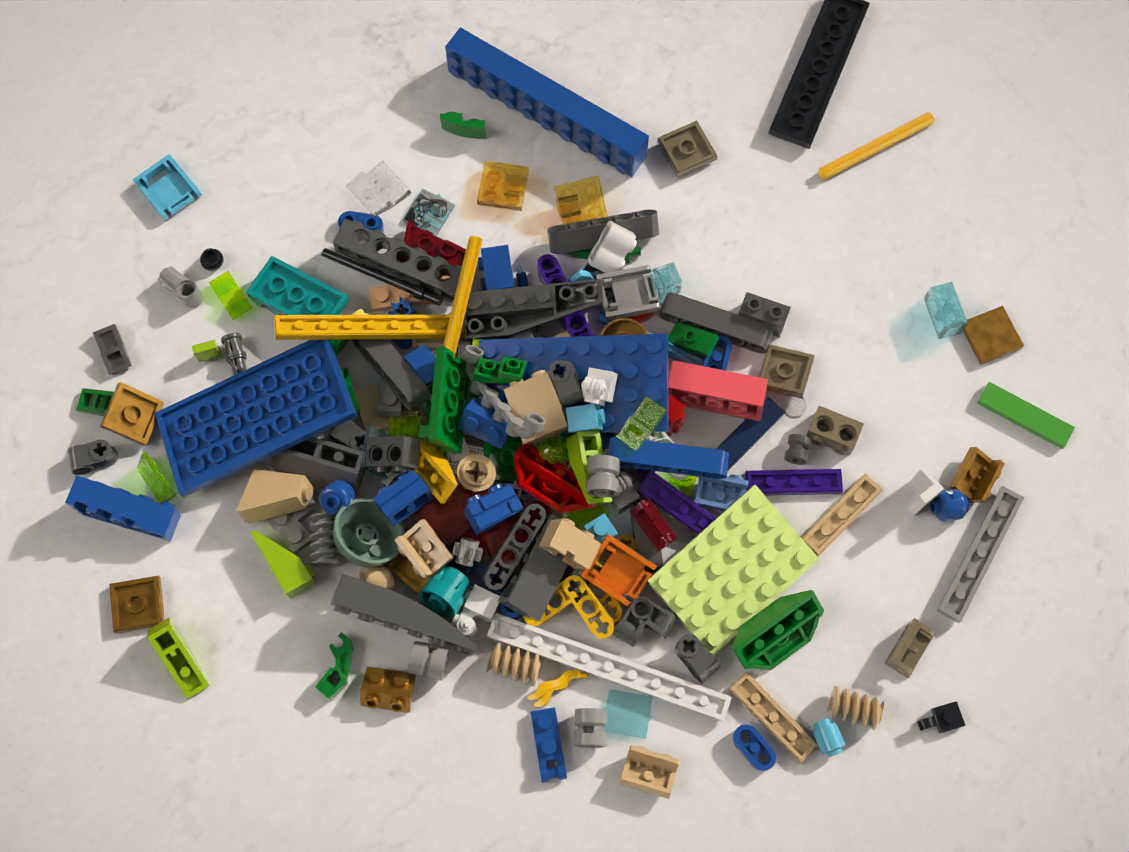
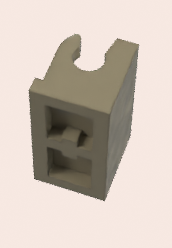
M913 618L907 624L886 659L885 664L909 678L930 641L933 639L935 632L916 618Z

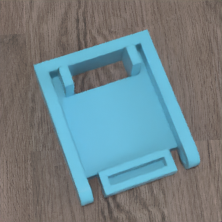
M170 154L132 179L165 221L169 219L166 212L169 211L173 216L195 200L192 196L193 193L198 198L202 195ZM164 169L169 172L156 183L150 185L149 180Z

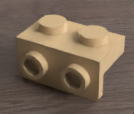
M425 519L416 523L403 536H398L394 539L398 545L399 552L410 560L415 573L423 578L434 576L454 558Z
M631 745L619 784L669 799L679 760L668 754H659L649 751L645 747Z

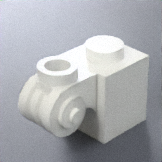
M589 367L588 375L581 384L583 397H585L584 401L604 406L605 402L612 403L618 374L612 371Z
M474 585L472 590H467L463 598L465 605L462 613L458 611L451 624L466 637L474 636L477 631L474 620L481 618L492 623L495 613L500 608V603L498 602L500 596Z

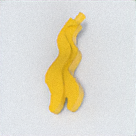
M567 670L560 678L539 684L537 690L533 694L528 695L527 699L538 700V702L533 704L535 707H544L549 703L553 692L566 689L573 679L587 678L588 673H582L579 670Z

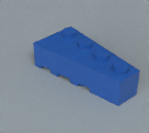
M76 475L65 501L66 504L80 515L170 542L181 517V514L175 509L176 506L169 502L162 501L160 504L154 502L148 496L141 494L137 496L122 488H113L104 483Z

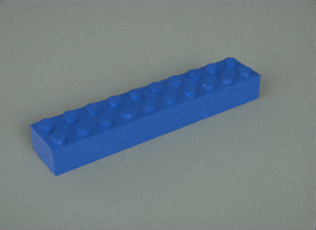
M460 27L445 46L448 71L454 77L464 79L471 87L479 88L490 98L503 102L509 109L519 111L526 119L538 122L545 130L555 132L564 141L572 142L583 152H589L596 156L602 163L612 165L619 173L633 177L647 158L649 135Z

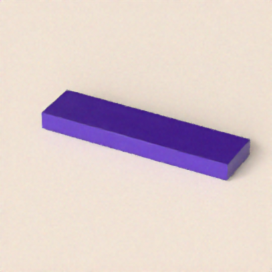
M841 469L745 471V480L749 481L746 491L753 485H756L765 496L843 493Z
M649 471L636 489L697 535L716 519L715 516L654 471Z

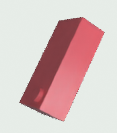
M673 360L668 380L669 395L689 408L760 421L768 379Z

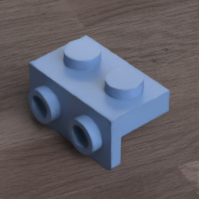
M729 475L725 479L699 477L694 502L702 507L725 511L746 492L749 481L743 480L744 478L739 475Z

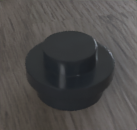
M213 248L204 250L200 257L202 267L208 271L219 269L224 262L222 253Z

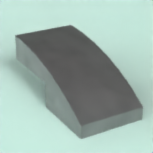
M116 324L92 332L109 375L132 366Z

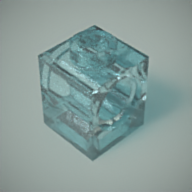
M674 262L652 269L651 274H653L659 300L664 299L669 292L680 293L682 280Z

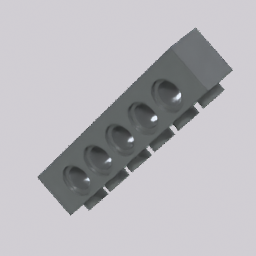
M344 220L332 241L336 252L415 286L421 285L426 287L429 292L439 295L447 301L454 302L462 266L457 265L455 267L448 264L441 257L436 256L434 258L428 255L421 248H411L400 239L395 238L393 240L376 229L372 231L359 221ZM360 240H367L365 244H357ZM381 249H387V252L383 254L377 253ZM401 258H408L404 263L398 262ZM422 267H428V268H429V269H428L427 271H425V272L419 271V269L422 268ZM442 276L450 277L447 281L439 280Z

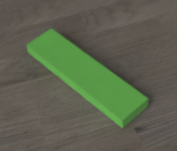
M991 382L987 383L977 404L1061 449L1066 446L1075 428Z

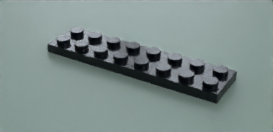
M824 0L768 134L807 149L811 148L869 8V2L864 0Z

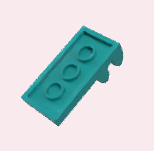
M274 256L269 258L246 291L248 297L257 306L261 307L264 304L274 315H339L350 300L348 295Z

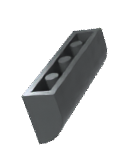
M553 514L546 515L545 521L511 574L498 599L499 603L514 612L535 621L541 620L568 564L562 561L563 555L557 553L556 556H553L539 547L550 521L559 519Z

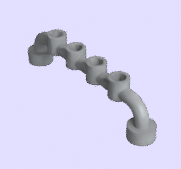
M467 345L463 358L466 360V374L471 381L469 391L475 395H483L481 405L488 409L495 408L493 418L501 423L507 422L505 432L512 437L520 436L523 439H529L535 433L542 432L546 420L541 415L528 413L525 421L515 417L510 412L511 407L501 402L498 398L499 393L490 389L485 382L473 380L475 363L479 362L484 352L477 346Z

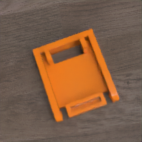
M607 533L601 541L600 548L590 569L582 570L580 576L630 607L632 602L625 598V595L628 594L636 599L648 582L647 580L652 576L650 572L644 569L645 565L653 570L656 569L657 565ZM606 547L612 553L600 571H597L593 568V565Z

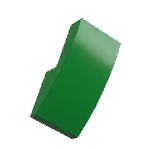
M456 112L440 114L443 130L461 137L486 139L485 120L470 119L463 121V114Z
M504 356L502 362L480 358L473 380L497 384L522 381L527 361Z

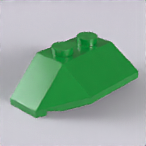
M808 590L779 597L740 626L732 649L743 668L772 670L811 641L818 626L819 618L822 617L824 612L814 591Z

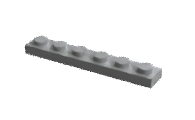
M1004 486L1000 487L937 612L957 623L962 621L1024 499L1023 496Z

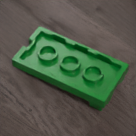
M445 346L436 347L430 424L419 426L418 438H428L430 443L438 445V450L442 449L451 454H461L463 431L458 429V425L466 404L468 379L465 370L466 361L460 357H454L455 353Z

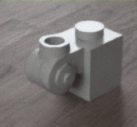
M620 469L619 475L615 476L619 480L618 495L611 497V504L618 515L630 509V506L638 504L640 500L639 494L632 485L633 480L631 476L623 470L620 471Z

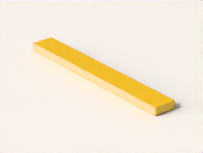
M274 315L273 322L275 340L445 339L450 315ZM464 321L459 339L465 338Z

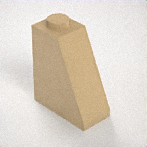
M254 469L236 512L245 523L250 524L306 509L309 500L312 498L314 488L305 475Z

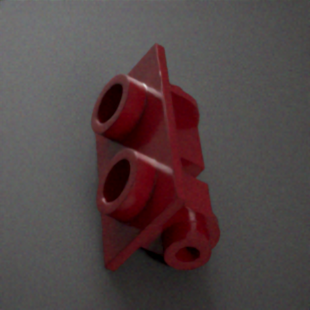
M651 499L640 501L637 507L630 511L657 552L678 539Z

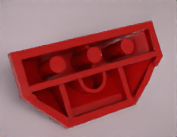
M523 444L514 453L513 458L519 488L559 513L597 506V504H587L574 471L533 445Z

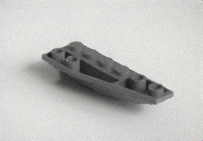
M602 279L470 292L464 316L465 339L514 335L602 304Z
M317 437L309 438L260 461L276 472L305 475L314 488L313 493L320 494L322 489L332 481H345L353 488L355 498L367 468L365 466L366 452Z
M346 574L341 575L330 605L335 606L334 611L345 615H350V612L359 614L357 619L369 623H374V620L384 622V627L398 631V628L408 630L407 634L421 639L422 635L432 638L431 642L445 647L446 643L455 646V651L469 655L470 651L477 652L478 646L461 631L416 601L384 587Z

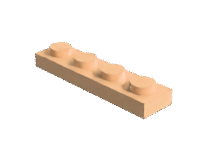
M442 276L439 280L447 281L450 277ZM391 285L369 288L373 312L392 310L391 302L397 304L400 298L405 303L411 300L413 302L412 306L431 303L426 300L420 301L414 298L412 294Z

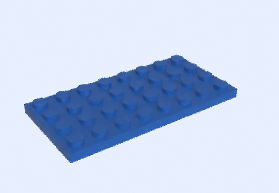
M668 334L479 340V348L484 352L482 356L484 359L502 362L504 356L527 361L522 378L523 381L532 378L531 375L537 371L545 370V372H549L550 365L556 360L571 362L581 382L588 375L589 367L617 373L612 403L605 402L604 406L600 405V409H603L605 413V423L602 424L603 430H597L600 433L669 432ZM561 367L558 375L564 376L563 372L566 371V367ZM486 383L490 389L499 393L498 398L501 402L509 405L504 389L510 387V383ZM479 395V400H482L483 395ZM583 400L569 407L589 405L591 403ZM566 430V431L561 432V433H559V434H574V433H570L569 430Z
M308 340L155 412L177 490L182 497L357 417L330 340Z

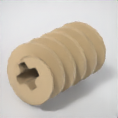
M497 643L491 652L486 673L491 667H493V674L496 676L502 670L504 678H507L512 672L513 681H517L520 675H522V683L526 684L531 678L532 686L535 687L541 668L539 654H536L531 660L529 651L523 657H520L519 648L511 654L510 646L501 651V643Z
M834 686L829 698L827 712L832 710L833 719L839 713H842V721L844 722L848 716H852V724L854 725L858 719H861L862 727L864 728L868 722H871L872 730H875L882 717L884 701L880 704L877 697L870 701L867 694H864L860 699L859 693L856 691L850 696L849 690L846 688L840 694L839 687Z

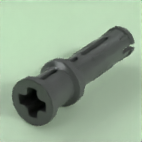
M230 333L221 337V343L225 345L227 353L226 361L231 364L234 375L247 370L245 364L247 354L243 351L241 344L242 335L240 333Z

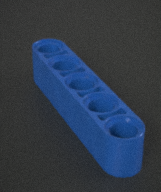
M625 437L610 438L608 455L619 458L620 467L712 479L727 478L729 458L727 451Z

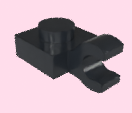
M957 701L932 708L933 716L917 721L920 731L937 726L939 734L966 726Z

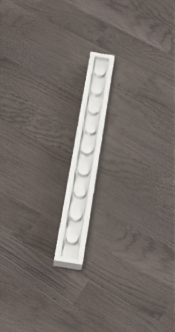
M495 613L487 634V638L526 652L529 651V653L534 655L539 654L540 657L721 722L725 720L732 699L731 696Z

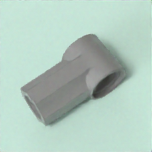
M172 266L165 267L160 272L158 282L182 300L187 307L195 308L202 303L203 294L194 281L187 279Z

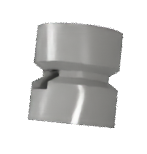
M594 455L588 458L587 473L591 475L586 480V493L594 497H614L618 495L619 480L615 476L619 475V458L610 455Z
M415 641L409 657L408 673L419 676L427 673L429 678L443 680L449 661L450 648L435 646L432 649L427 643Z
M598 708L575 709V725L578 726V729L574 731V746L583 748L607 747V732L603 730V727L607 725V710ZM587 728H594L593 733H588Z

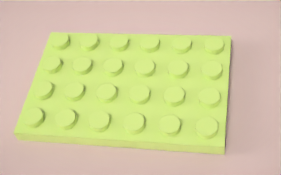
M753 485L647 580V583L688 631L710 653L715 655L737 635L743 623L771 604L819 558L760 489Z

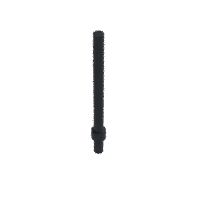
M324 248L322 251L323 257L408 292L420 301L426 300L438 306L443 302V297L429 292L426 287L421 285L415 286L327 248Z

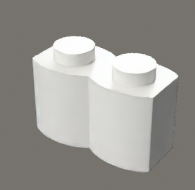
M609 221L588 257L589 265L605 273L622 270L625 265V256L628 252L631 253L636 246L635 234Z

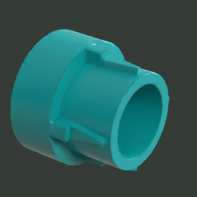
M444 566L438 574L436 573L428 580L420 591L419 596L422 602L436 614L445 618H454L464 604L463 597L470 587V582L459 570Z

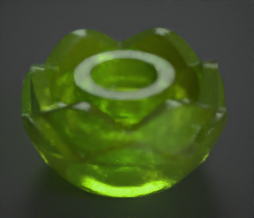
M548 437L542 440L538 446L540 457L548 460L551 464L564 461L568 454L566 444L558 437Z

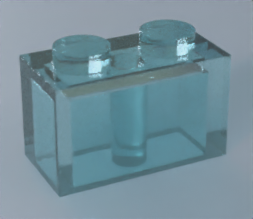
M953 282L930 287L924 297V301L938 338L943 339L961 334L968 322Z

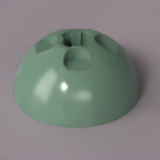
M355 499L350 502L347 511H345L347 508L345 506L340 508L333 524V537L337 549L348 561L362 567H378L390 562L400 553L394 539L405 534L403 524L400 522L393 527L373 499Z

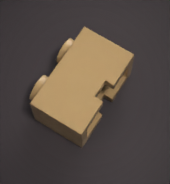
M562 518L550 521L539 547L553 556H556L557 553L563 555L562 561L576 570H589L601 543L594 539L595 536L586 530H579L575 527L573 521Z

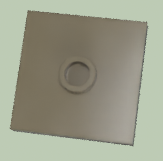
M697 120L657 138V143L677 177L717 160L718 156Z
M769 344L759 377L768 379L767 391L803 399L815 355Z

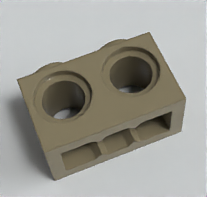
M818 406L806 436L811 438L812 443L817 446L825 445L832 448L839 455L847 454L850 456L864 423ZM817 425H825L828 431L821 432ZM839 434H847L850 441L842 440Z

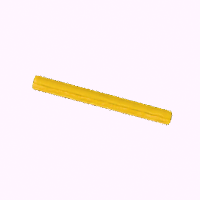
M927 112L820 167L818 174L822 180H826L932 125L935 118L930 112Z
M470 236L468 239L443 346L455 354L482 245V238L477 236Z

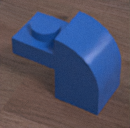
M422 344L404 355L403 358L425 385L428 386L433 383L435 356L425 344Z

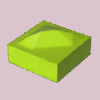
M215 340L192 346L193 354L199 362L222 356Z

